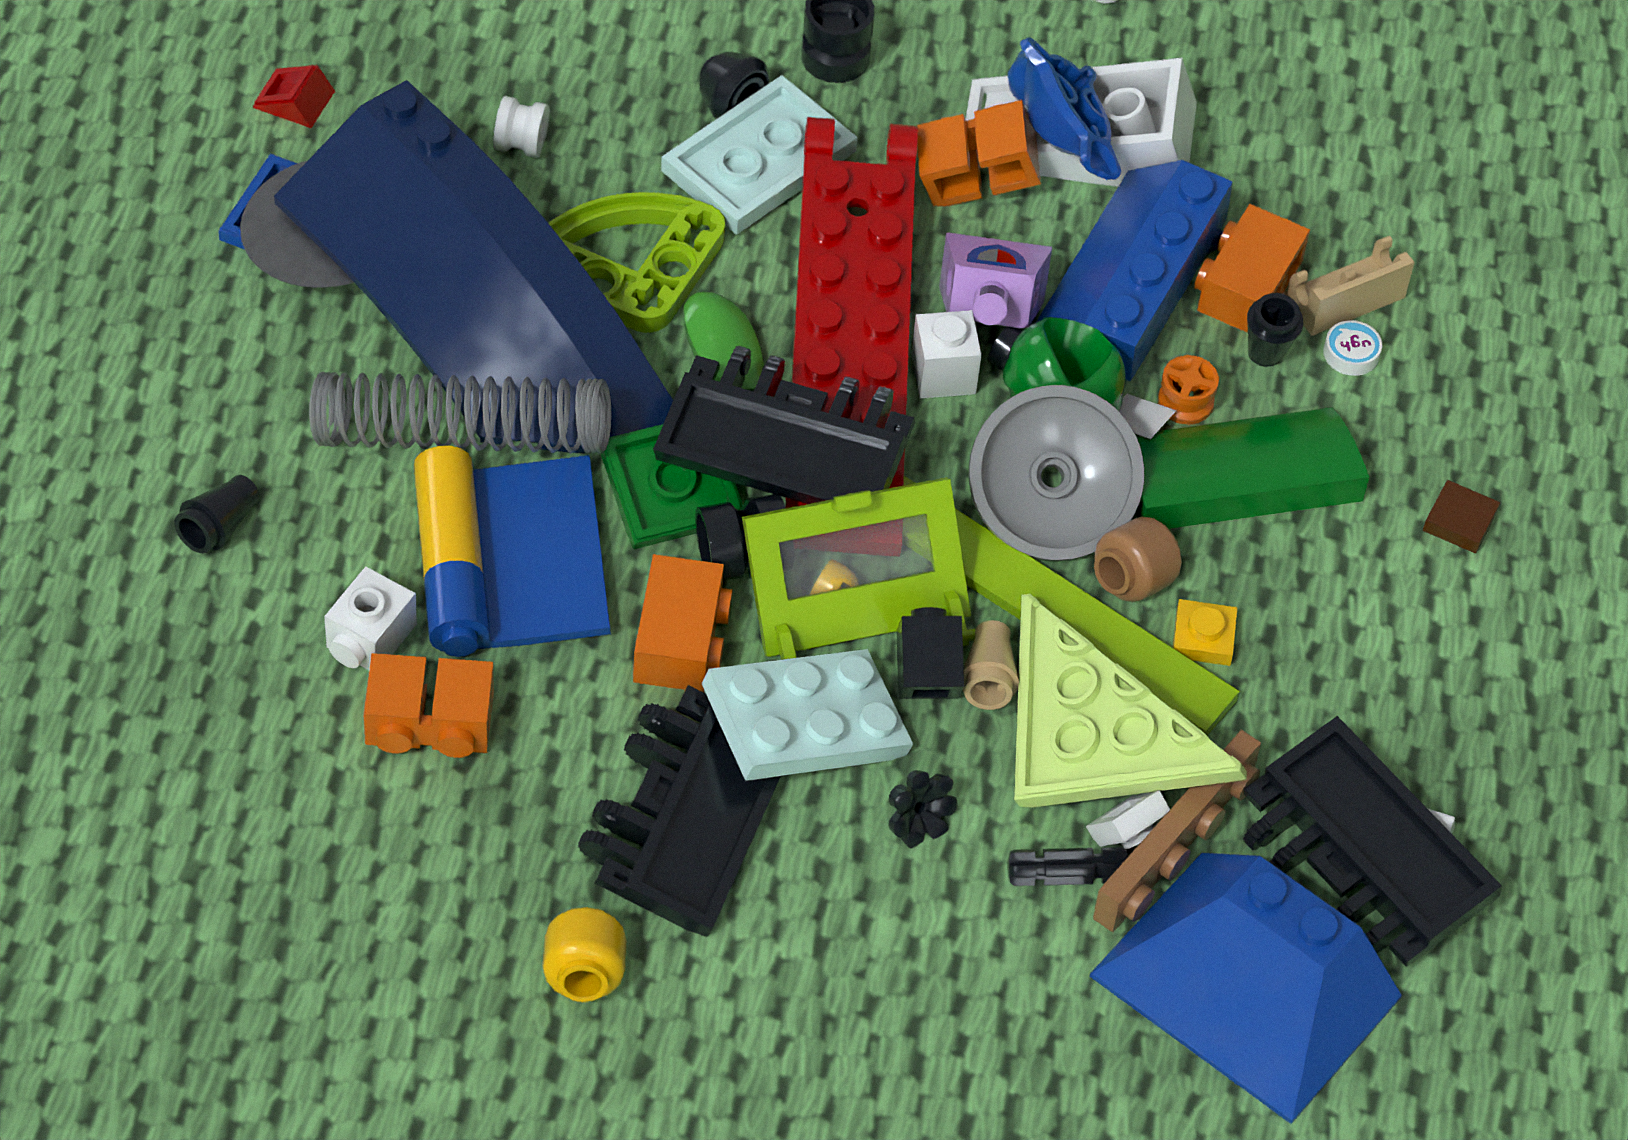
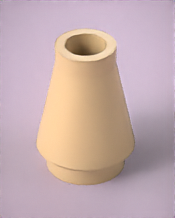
M985 621L977 626L974 642L963 667V692L966 699L973 706L986 710H994L1006 706L1018 690L1019 678L1010 642L1011 631L1006 624L999 621Z

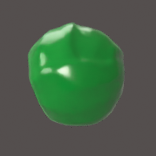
M1046 317L1032 324L1018 335L1011 347L1010 355L1003 369V380L1009 388L1010 397L1040 386L1065 385L1096 394L1120 411L1125 386V367L1118 348L1108 341L1098 329L1073 320Z

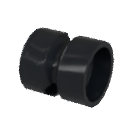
M872 0L805 1L801 61L805 69L812 76L829 83H844L853 81L864 74L870 63V39L873 33L875 8Z
M772 494L748 498L745 500L742 509H736L730 502L697 507L695 525L701 559L705 562L724 564L723 581L742 578L746 568L750 567L742 517L785 509L786 507L781 495ZM793 541L779 542L783 570H789L793 566Z

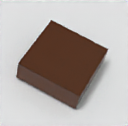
M1447 480L1425 521L1423 531L1476 554L1498 512L1500 502Z

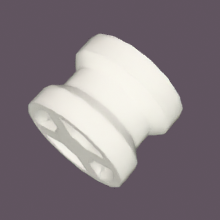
M504 96L501 100L495 122L494 150L506 152L511 148L522 149L526 156L539 158L548 129L549 105L536 102L532 106L521 105L517 98Z

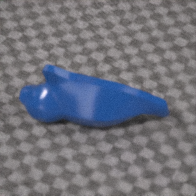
M1031 37L1020 41L1022 51L1019 52L1008 71V85L1013 96L1017 100H1022L1026 106L1029 120L1034 129L1055 149L1080 157L1081 165L1089 173L1105 180L1118 179L1121 174V167L1111 145L1110 122L1093 87L1097 78L1094 69L1088 65L1079 69L1069 60L1056 54H1049Z

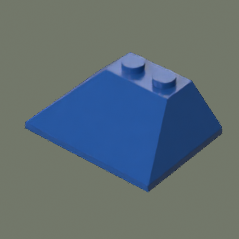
M1201 853L1090 973L1092 979L1290 1124L1295 1121L1402 996L1360 926L1267 860L1255 855Z

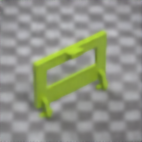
M945 477L873 492L866 490L835 496L832 500L742 517L762 645L766 657L780 655L781 660L796 658V651L895 632L902 616H911L912 610L925 607L943 608L947 611V616H962L963 646L969 645V641L975 639V628L967 630L964 619L971 616L951 479Z

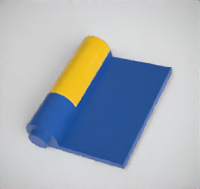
M454 446L428 448L414 460V476L429 641L434 648L450 656L462 657L472 654L477 649L522 646L611 634L590 455L475 470L469 453L462 448Z

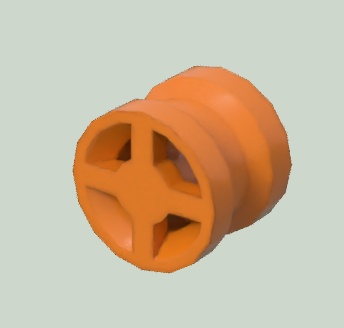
M1192 355L1178 356L1168 362L1163 370L1158 404L1176 410L1169 418L1170 420L1179 424L1191 425L1200 423L1209 417L1213 411L1214 396L1217 393L1219 375L1216 368L1209 361Z

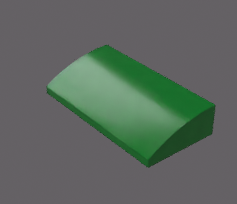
M1333 407L1158 431L1151 439L1135 434L1141 448L1144 463L1143 491L1135 512L1136 518H1154L1167 526L1168 529L1362 502L1370 478L1352 434Z

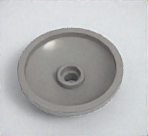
M1048 385L1032 388L1011 397L988 417L973 443L968 477L975 507L985 525L997 538L1030 557L1048 561H1063L1094 553L1097 543L1105 533L1132 519L1143 491L1144 463L1135 433L1115 407L1087 390L1065 385ZM1045 467H1054L1060 472L1061 482L1059 486L1048 487L1043 483L1041 473Z

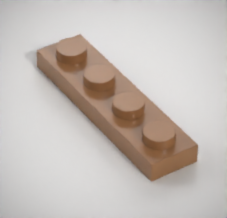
M1243 730L1239 731L1223 750L1241 762L1247 771V780L1190 787L1099 889L1093 916L1096 922L1113 933L1126 917L1135 922L1143 915L1154 897L1155 891L1152 889L1162 876L1171 881L1179 874L1190 856L1191 851L1188 847L1198 836L1208 840L1221 824L1226 813L1223 807L1233 796L1240 801L1245 798L1243 795L1244 789L1259 778L1260 770L1255 766L1261 746L1260 741Z

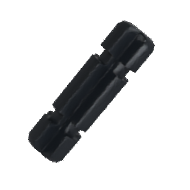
M1101 847V854H1094L1093 848L1043 849V855H1035V849H1014L1008 855V878L1010 884L1014 886H1035V880L1043 879L1044 885L1093 884V878H1101L1102 884H1104L1128 858L1126 849L1122 847Z

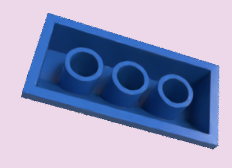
M1184 160L1127 171L1036 323L1046 317L1073 320L1098 329L1120 351L1125 367V379L1131 381L1208 253L1212 239L1218 229H1222L1225 224L1233 181Z

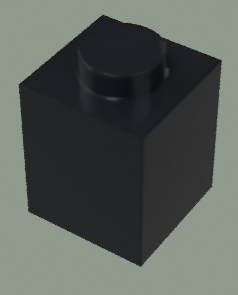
M925 607L912 610L911 616L901 617L897 628L899 699H959L964 688L962 616H947V611L943 608Z

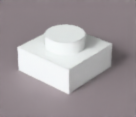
M1159 790L1132 795L1088 824L1086 828L1100 847L1121 843L1124 849H1129L1140 844L1154 828L1153 823L1165 816L1170 808Z

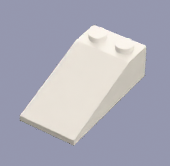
M1182 58L1091 67L1097 74L1093 87L1110 122L1111 145L1121 167V174L1115 180H1105L1089 173L1081 165L1080 157L1055 149L1035 130L1040 176L1118 187L1129 170L1179 160L1190 162L1197 101ZM1008 76L972 80L966 121L975 119L974 111L981 110L984 93H987L985 108L1018 101L1009 89Z

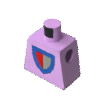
M946 232L939 284L946 312L972 310L974 321L985 325H1002L1017 328L1029 327L1045 300L1052 247Z

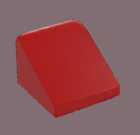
M318 65L278 68L274 71L252 107L312 128L335 93V90Z

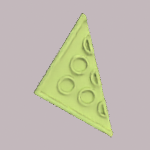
M1031 594L1021 596L1014 800L1020 807H1041L1149 793L1158 790L1164 791L1247 780V771L1240 761L1227 754L1212 742L1205 733L1175 709L1172 710L1120 665L1115 664L1097 650L1090 641L1064 620L1059 619L1041 605Z

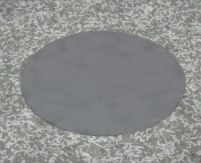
M307 161L290 166L267 180L250 198L241 220L240 234L242 243L253 263L271 277L297 286L326 288L354 283L275 204L274 195Z

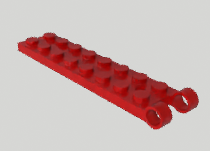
M807 117L803 155L791 382L827 392L829 399L823 412L829 413L844 377L847 376L859 380V397L856 405L853 407L850 419L861 423L864 422L872 397L876 390H878V387L882 386L893 389L894 397L890 412L893 411L906 415L918 126L889 124L886 164L832 160L835 119ZM850 207H860L868 212L863 216H854L847 209ZM905 450L890 488L904 486ZM785 498L786 508L806 505V503ZM902 519L792 540L793 548L899 557L902 541Z

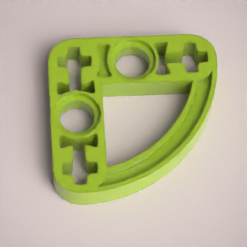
M634 192L598 198L578 205L548 223L592 279L601 278L612 284L613 287L603 293V295L615 309L624 325L643 333L657 332L664 329L671 322L721 249L725 240V218L720 210L692 198L666 193ZM631 224L669 226L638 271L573 244L588 235L617 226ZM701 225L708 226L709 231L702 230L694 240V248L688 245L690 243L691 229L697 230ZM667 262H679L687 266L689 271L682 276L671 277L662 273L659 267ZM654 287L660 290L657 296V307L650 306L646 311L638 309V304L645 306L654 295Z

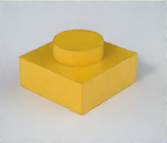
M1179 599L1176 609L1172 648L1192 661L1230 666L1234 649L1237 607Z

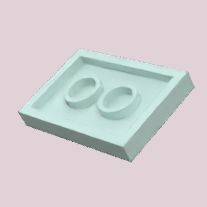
M781 75L663 155L661 171L695 200L707 203L720 210L725 218V226L737 235L802 190L807 117L835 118ZM836 119L832 160L843 161L856 152L858 137Z
M868 649L708 669L701 683L745 781L890 761L906 756L913 745Z

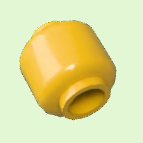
M573 908L557 915L549 923L544 939L543 971L546 982L554 991L578 1002H590L611 994L621 984L625 972L627 941L623 926L614 916L595 908Z

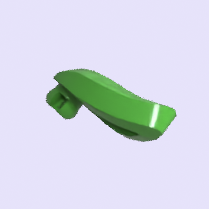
M697 292L691 295L684 305L683 323L686 337L694 356L698 355L718 361L720 369L715 381L720 382L736 346L749 348L752 355L751 365L741 388L754 391L764 362L755 330L748 318L733 302L722 295L711 292Z

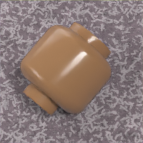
M1138 517L1105 533L1097 543L1094 555L1095 575L1101 586L1117 598L1128 602L1146 599L1170 586L1178 577L1182 564L1180 547L1175 536L1167 526L1149 517Z

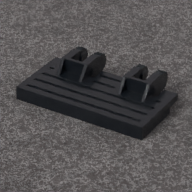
M736 346L720 382L715 381L720 369L719 362L696 355L689 373L685 372L653 448L656 460L811 504L832 500L835 496L866 490L873 492L890 488L914 427L915 419L914 417L897 412H890L894 391L893 389L880 386L872 397L864 422L851 420L850 416L853 407L856 405L859 397L860 382L847 376L842 380L829 413L823 412L829 399L828 393L782 380L785 371V360L773 355L764 364L754 391L743 389L741 387L750 369L752 355L749 348Z
M688 685L677 705L676 711L700 723L671 709L668 710L665 706L653 703L643 706L638 716L639 725H642L643 729L648 730L649 733H654L655 736L670 744L686 749L684 753L658 739H652L651 736H647L644 733L639 734L638 732L637 734L632 733L631 736L629 735L624 745V751L630 757L629 759H633L635 763H641V766L647 768L630 806L654 817L655 820L626 805H621L620 802L601 799L600 802H597L592 817L595 818L594 821L598 825H601L604 829H609L611 833L625 840L641 845L639 850L612 836H607L605 833L599 832V830L594 831L592 829L591 831L586 830L583 832L578 842V848H580V852L584 856L602 865L594 884L685 930L707 937L715 925L781 776L745 781L707 695Z
M1338 716L1267 766L1265 774L1244 789L1243 795L1259 812H1262L1282 797L1284 799L1282 803L1252 824L1247 833L1244 834L1243 840L1253 851L1254 849L1257 850L1260 847L1266 846L1273 838L1296 824L1302 833L1291 840L1286 846L1279 849L1269 862L1286 874L1307 860L1309 865L1341 898L1363 883L1365 887L1336 910L1354 923L1377 910L1385 919L1370 929L1365 935L1376 953L1389 946L1392 953L1406 967L1500 897L1502 885Z

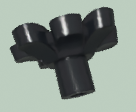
M914 770L907 776V786L901 784L891 790L889 803L897 810L888 822L889 828L909 848L913 849L924 841L925 833L932 839H936L949 830L947 824L941 820V816H950L955 813L957 799L954 796L947 795L953 788V780L947 775L937 773L930 778L927 772Z

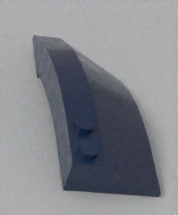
M408 80L362 104L274 195L275 204L364 292L409 344L431 374L439 376L445 392L449 378L452 375L458 378L461 390L460 412L464 417L466 382L472 375L476 378L479 389V409L475 432L480 438L481 443L484 442L486 437L483 421V390L485 381L489 376L494 378L497 388V411L492 437L495 444L498 445L502 443L504 438L501 415L502 386L504 380L509 376L513 379L515 386V414L510 435L512 441H521L523 437L520 422V391L522 382L526 377L531 379L534 393L533 417L529 433L531 442L539 443L541 438L538 395L541 380L545 377L549 379L552 390L551 420L547 434L551 447L556 446L560 436L557 421V392L562 378L568 380L570 387V413L566 432V439L570 448L574 447L578 438L575 397L578 381L582 378L585 380L590 378L604 379L609 387L611 398V428L609 437L664 424L673 399L619 315L544 217L507 175L473 140ZM453 383L452 401L455 404V387ZM471 385V392H470V417H471V420H472V412H473V386ZM491 385L488 398L489 422L491 415ZM509 385L507 392V418L509 417L510 407ZM546 387L544 393V418L546 413ZM526 389L525 412L527 420L528 390ZM563 390V409H562V411H563V416H564V390ZM544 444L541 447V450H548ZM563 444L558 450L559 452H568ZM580 445L575 453L585 454V451Z

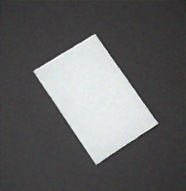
M1126 394L1123 397L1119 412L1129 423L1135 434L1151 439L1176 410Z

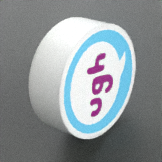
M1353 320L1339 322L1328 331L1323 350L1324 357L1328 364L1340 373L1353 376L1363 375L1372 371L1378 364L1382 350V340L1377 331L1366 323Z

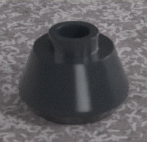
M732 51L723 52L709 58L700 71L699 90L713 117L718 119L768 85L770 80L767 65L758 57Z

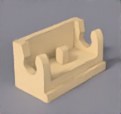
M1391 236L1377 240L1372 256L1310 281H1308L1306 270L1291 276L1288 290L1283 294L1291 297L1297 303L1303 316V325L1311 336L1328 330L1339 322L1355 319L1405 298L1415 262L1407 252L1397 255L1392 262L1389 254L1390 247H1392Z

